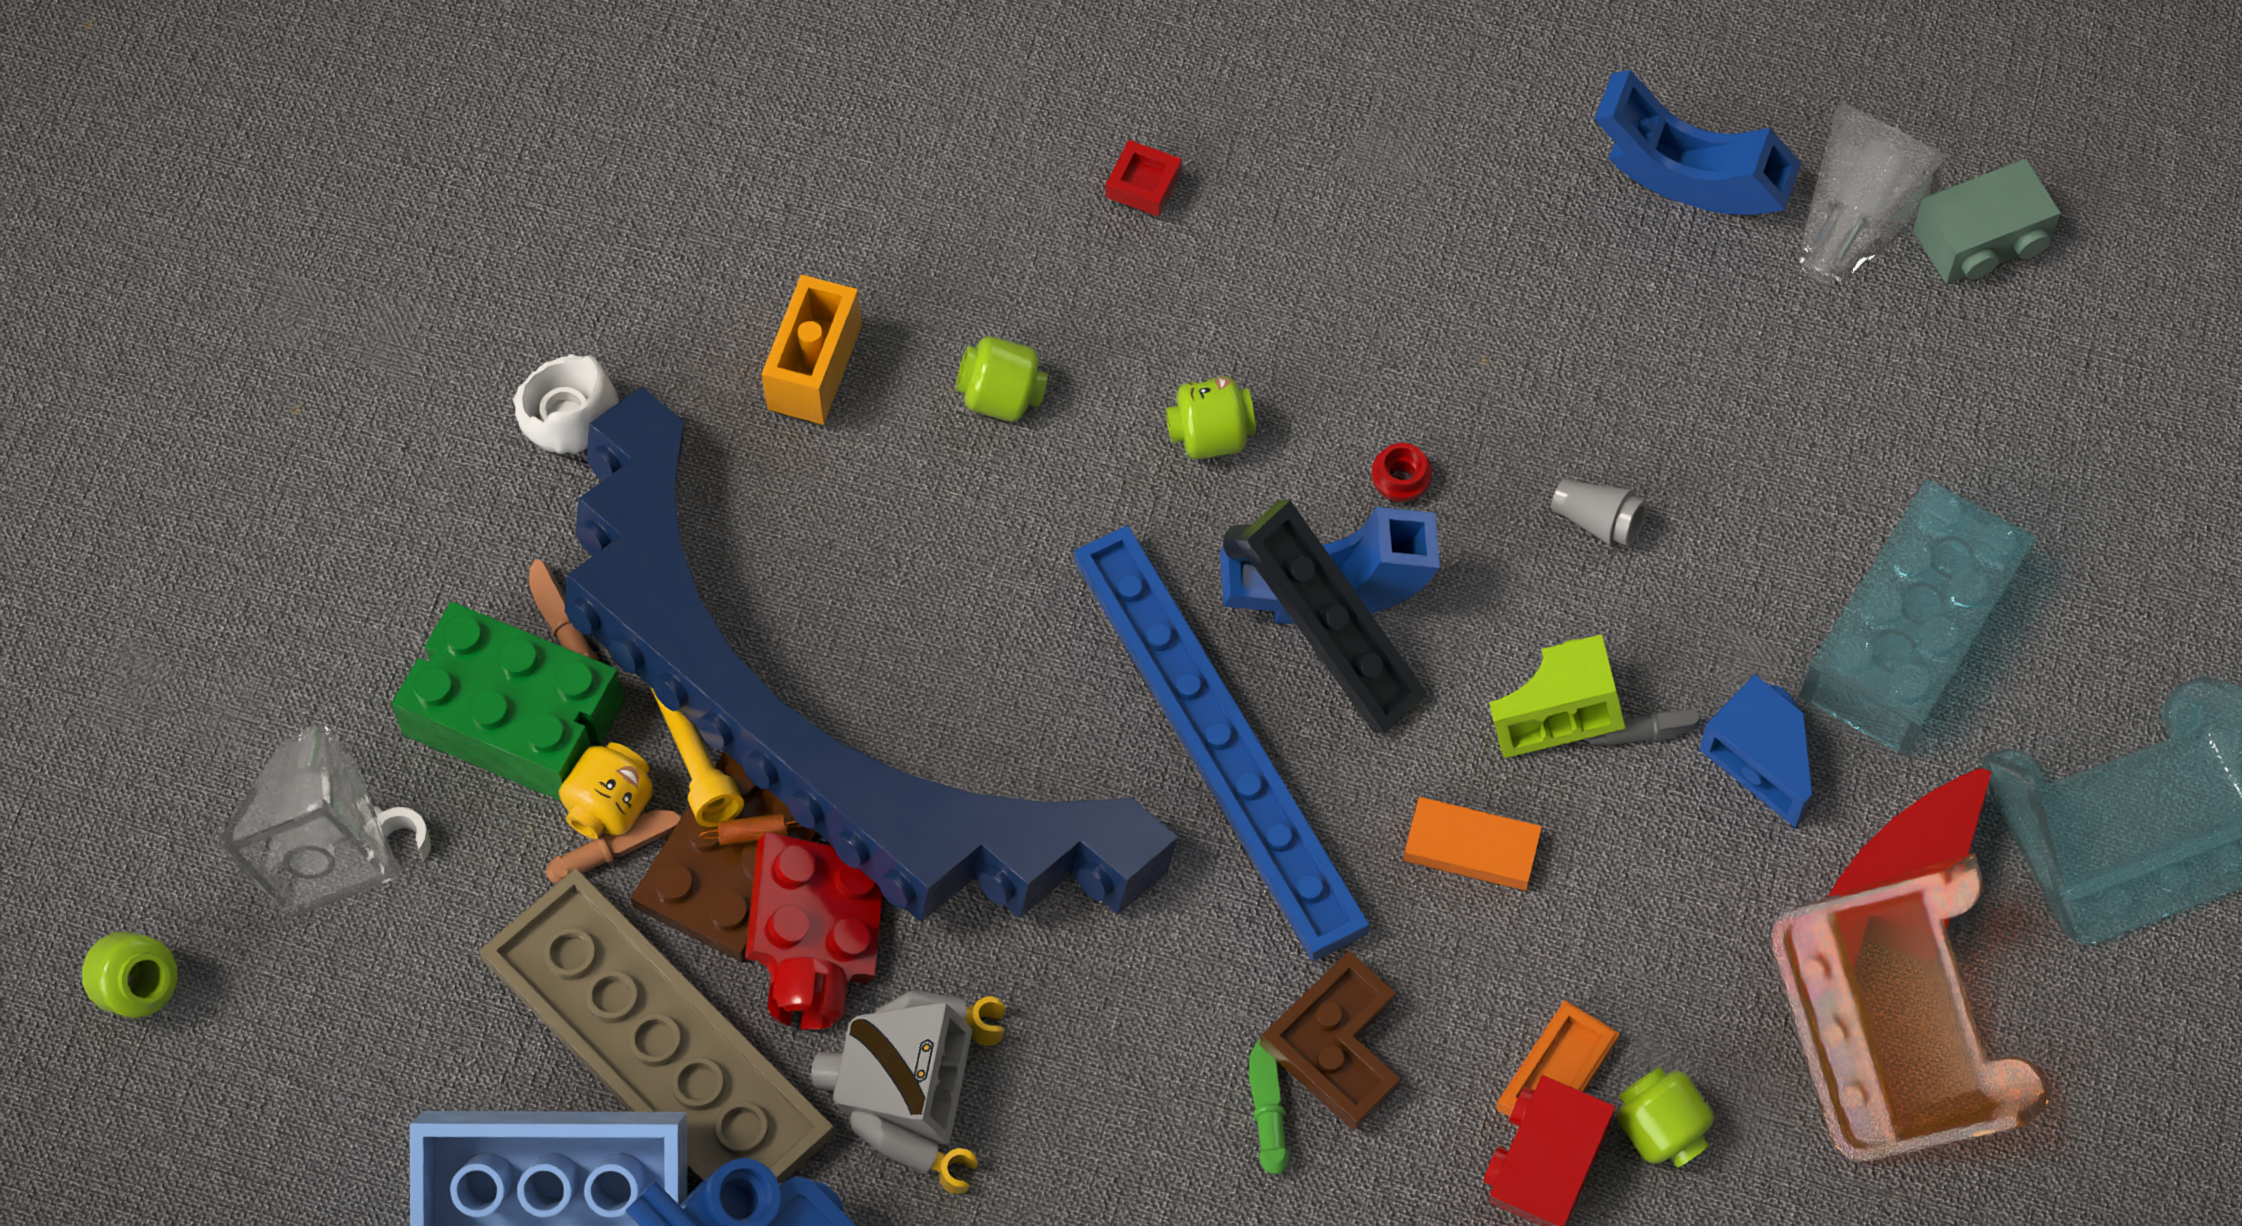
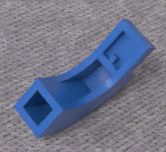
M1631 70L1611 74L1594 119L1615 142L1609 160L1627 176L1665 198L1711 212L1754 215L1785 210L1802 164L1771 128L1744 133L1724 134L1706 131L1685 123L1671 114Z
M1376 507L1358 531L1341 540L1323 544L1325 550L1371 614L1395 606L1415 595L1429 583L1440 569L1436 515L1434 512ZM1222 548L1220 551L1223 607L1274 611V623L1295 624L1251 562L1232 560L1226 555L1224 548Z

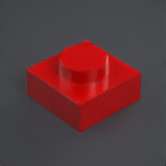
M1128 139L1105 184V197L1159 217L1182 172V159Z

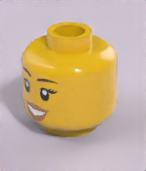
M610 742L606 747H589L581 755L559 789L560 800L569 812L566 816L567 823L574 830L591 839H598L600 834L605 835V833L612 836L625 834L631 829L653 795L652 781L648 776L650 772L649 765L637 753L618 743Z

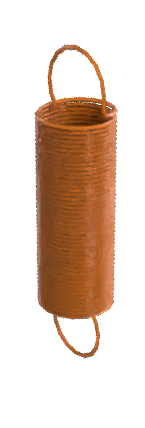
M783 813L771 814L760 817L719 821V830L703 832L699 837L704 833L719 831V837L701 838H718L720 846L721 843L723 846L756 842L765 832L788 836L787 827H799L802 825L787 826V824L796 823L797 821L785 823Z

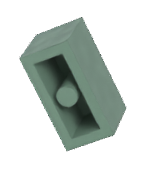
M2027 158L1922 198L1912 230L1947 285L1965 277L1971 280L1983 277L1998 264L2016 257L2029 259L2038 255L2049 246L2061 212Z

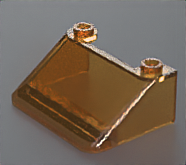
M1975 853L1944 860L1793 908L1781 915L1773 926L1771 933L1772 949L1831 1140L1843 1155L1852 1160L1872 1161L2027 1125L2052 1103L2041 1071L2029 1060L2018 1056H2006L1986 1061L1943 919L1965 913L1978 902L1981 896L1983 880Z

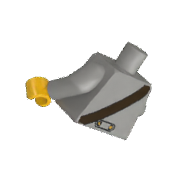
M921 990L908 991L879 1007L875 1013L859 1015L851 1020L848 1025L843 1052L817 1053L813 1059L811 1069L813 1085L820 1091H834V1104L850 1118L854 1133L881 1155L921 1173H927L929 1169L939 1172V1182L946 1191L958 1195L966 1193L970 1185L963 1180H956L951 1177L947 1167L952 1163H962L969 1168L977 1169L978 1161L975 1155L968 1149L963 1148L953 1149L945 1154L938 1151V1144H950L971 1037L975 1042L984 1046L995 1045L1003 1038L1005 1031L1003 1027L987 1025L980 1018L1002 1019L1005 1013V1006L1000 999L993 996L984 997L978 1000L974 1007L966 1006V1001L963 998Z

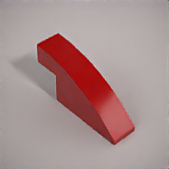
M1978 768L1929 792L1891 819L1861 848L1838 878L1820 909L1793 979L1842 995L1851 975L1861 940L1934 962L1945 937L1992 771Z

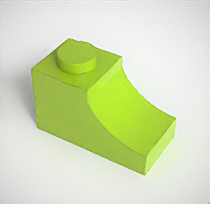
M1602 634L1583 639H1572L1559 645L1541 649L1543 660L1534 676L1515 692L1489 702L1503 758L1626 729Z

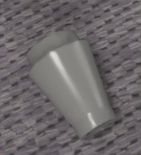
M1564 478L1554 493L1551 510L1571 520L1611 547H1615L1618 543L1631 546L1642 529L1647 512V502L1637 498L1635 491L1632 489L1580 483Z

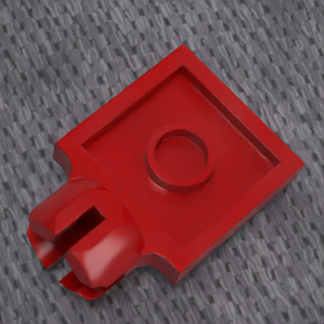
M765 832L757 840L745 959L758 961L767 967L770 974L767 1009L774 1021L791 1027L792 1011H801L800 1029L822 1030L832 1028L836 1021L841 1020L845 1014L848 982L867 984L875 976L882 892L880 887L859 868H851L839 858L833 846Z

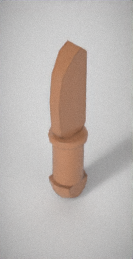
M535 559L530 566L529 586L537 607L551 627L552 635L558 638L562 647L599 661L597 653L592 651L584 634L571 624L564 612L565 595L549 564Z
M653 810L641 814L631 829L623 835L612 836L605 833L603 837L600 834L598 839L565 855L560 856L558 854L552 858L546 868L547 878L552 883L557 884L574 868L583 874L606 862L611 864L614 862L613 857H622L672 833L681 816L674 811Z

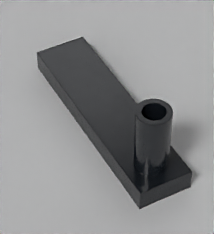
M1278 500L1252 525L1236 524L1226 531L1223 538V548L1226 555L1232 560L1251 562L1372 732L1386 733L1427 694L1291 500Z

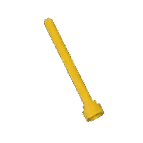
M651 688L692 778L689 785L688 802L697 822L704 827H717L719 821L733 820L744 807V800L735 780L725 775L723 771L715 769L696 726L678 710L671 711L666 708Z

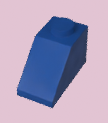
M1754 674L1706 723L1699 750L1796 828L1803 821L1812 796L1804 714L1797 708L1796 702L1788 692L1777 685H1768Z

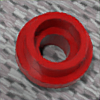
M1395 443L1382 450L1376 456L1372 464L1371 478L1376 490L1385 498L1397 502H1408L1419 498L1427 491L1432 479V466L1427 456L1418 447L1409 443ZM1396 471H1405L1412 478L1400 480L1392 477L1391 474Z

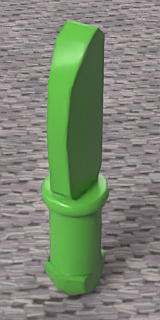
M1259 1039L1249 1057V1083L1255 1107L1253 1117L1257 1121L1261 1151L1258 1156L1263 1169L1270 1174L1277 1175L1287 1168L1290 1161V1151L1286 1148L1283 1123L1285 1109L1281 1106L1276 1060L1259 1045Z

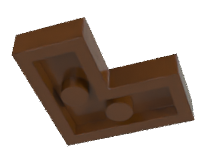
M1348 951L1261 1035L1259 1045L1348 1127L1355 1131L1398 1088L1401 1080L1357 1040L1394 1002L1396 992L1354 954Z

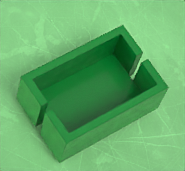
M450 601L424 646L429 662L419 657L417 658L391 705L403 736L561 801L559 796L560 786L581 755L591 747L590 744L595 746L602 745L625 703V698L616 668ZM581 717L584 725L578 723Z

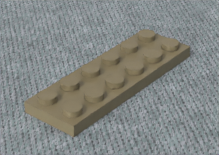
M576 868L478 950L482 961L630 1112H687V1171L700 1184L722 1165L740 1158L761 1162L773 1172L780 1184L835 1136L834 1126Z

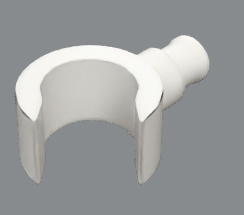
M363 798L357 799L352 804L349 814L361 822V826L369 832L370 843L376 858L383 866L385 865L386 855L384 842L390 833L402 828L411 829L416 832V841L423 861L427 858L431 848V839L424 820L417 812L405 807H395L383 811L377 806L372 807Z

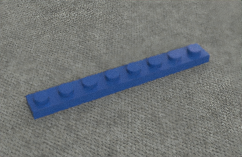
M1126 525L1074 550L1076 566L1311 961L1314 962L1368 935L1369 923L1129 526Z

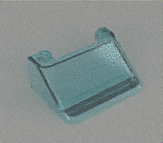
M2205 675L2182 683L2170 693L2162 708V720L2166 725L2169 740L2047 785L2044 783L2038 763L2025 752L2016 749H2003L1980 758L1983 769L1992 771L1988 784L1989 791L2060 928L2067 936L2081 943H2098L2242 888L2241 686Z

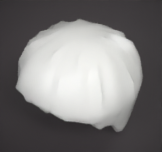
M573 354L545 362L536 371H532L525 382L518 387L512 399L515 405V416L523 434L542 449L548 452H557L558 454L567 452L577 454L587 449L589 423L619 402L616 389L598 360L592 355L575 356Z

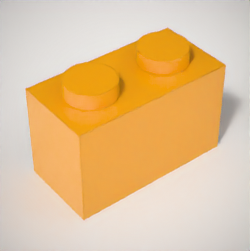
M800 275L761 374L767 410L824 425L862 328L858 289Z

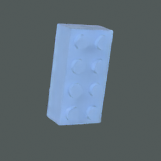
M424 1111L410 1123V1226H639L625 1210L652 1182L656 1181L679 1205L687 1198V1112Z

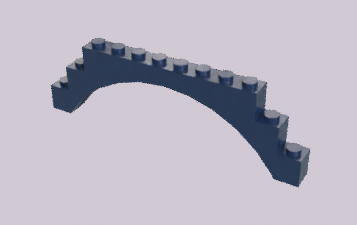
M640 387L589 423L586 461L593 472L603 481L578 498L575 536L578 537L583 548L592 557L567 575L564 612L569 621L579 632L585 635L590 634L608 649L620 668L629 673L634 672L647 683L666 708L671 711L678 710L698 728L703 739L711 747L725 751L740 764L753 784L761 789H768L787 805L791 815L799 824L805 828H813L826 839L846 865L851 868H859L872 879L892 905L900 909L905 908L922 923L974 879L979 883L980 888L991 901L999 905H1005L1017 917L1021 918L1072 875L1077 879L1080 887L1089 897L1102 901L1116 914H1119L1168 871L1178 836L1131 797L1107 800L1040 802L970 793L902 773L836 741L780 701L734 653L699 597L683 553L679 536L675 486L681 459L685 422L644 387Z

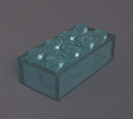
M1926 479L1810 663L1799 698L1909 758L2021 575L2037 537Z

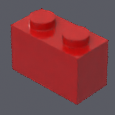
M1541 1075L1535 1090L1524 1086L1509 1119V1123L1519 1126L1510 1149L1507 1150L1500 1146L1496 1148L1483 1179V1183L1493 1187L1489 1195L1490 1204L1539 1226H1567L1612 1123L1615 1106L1545 1075Z

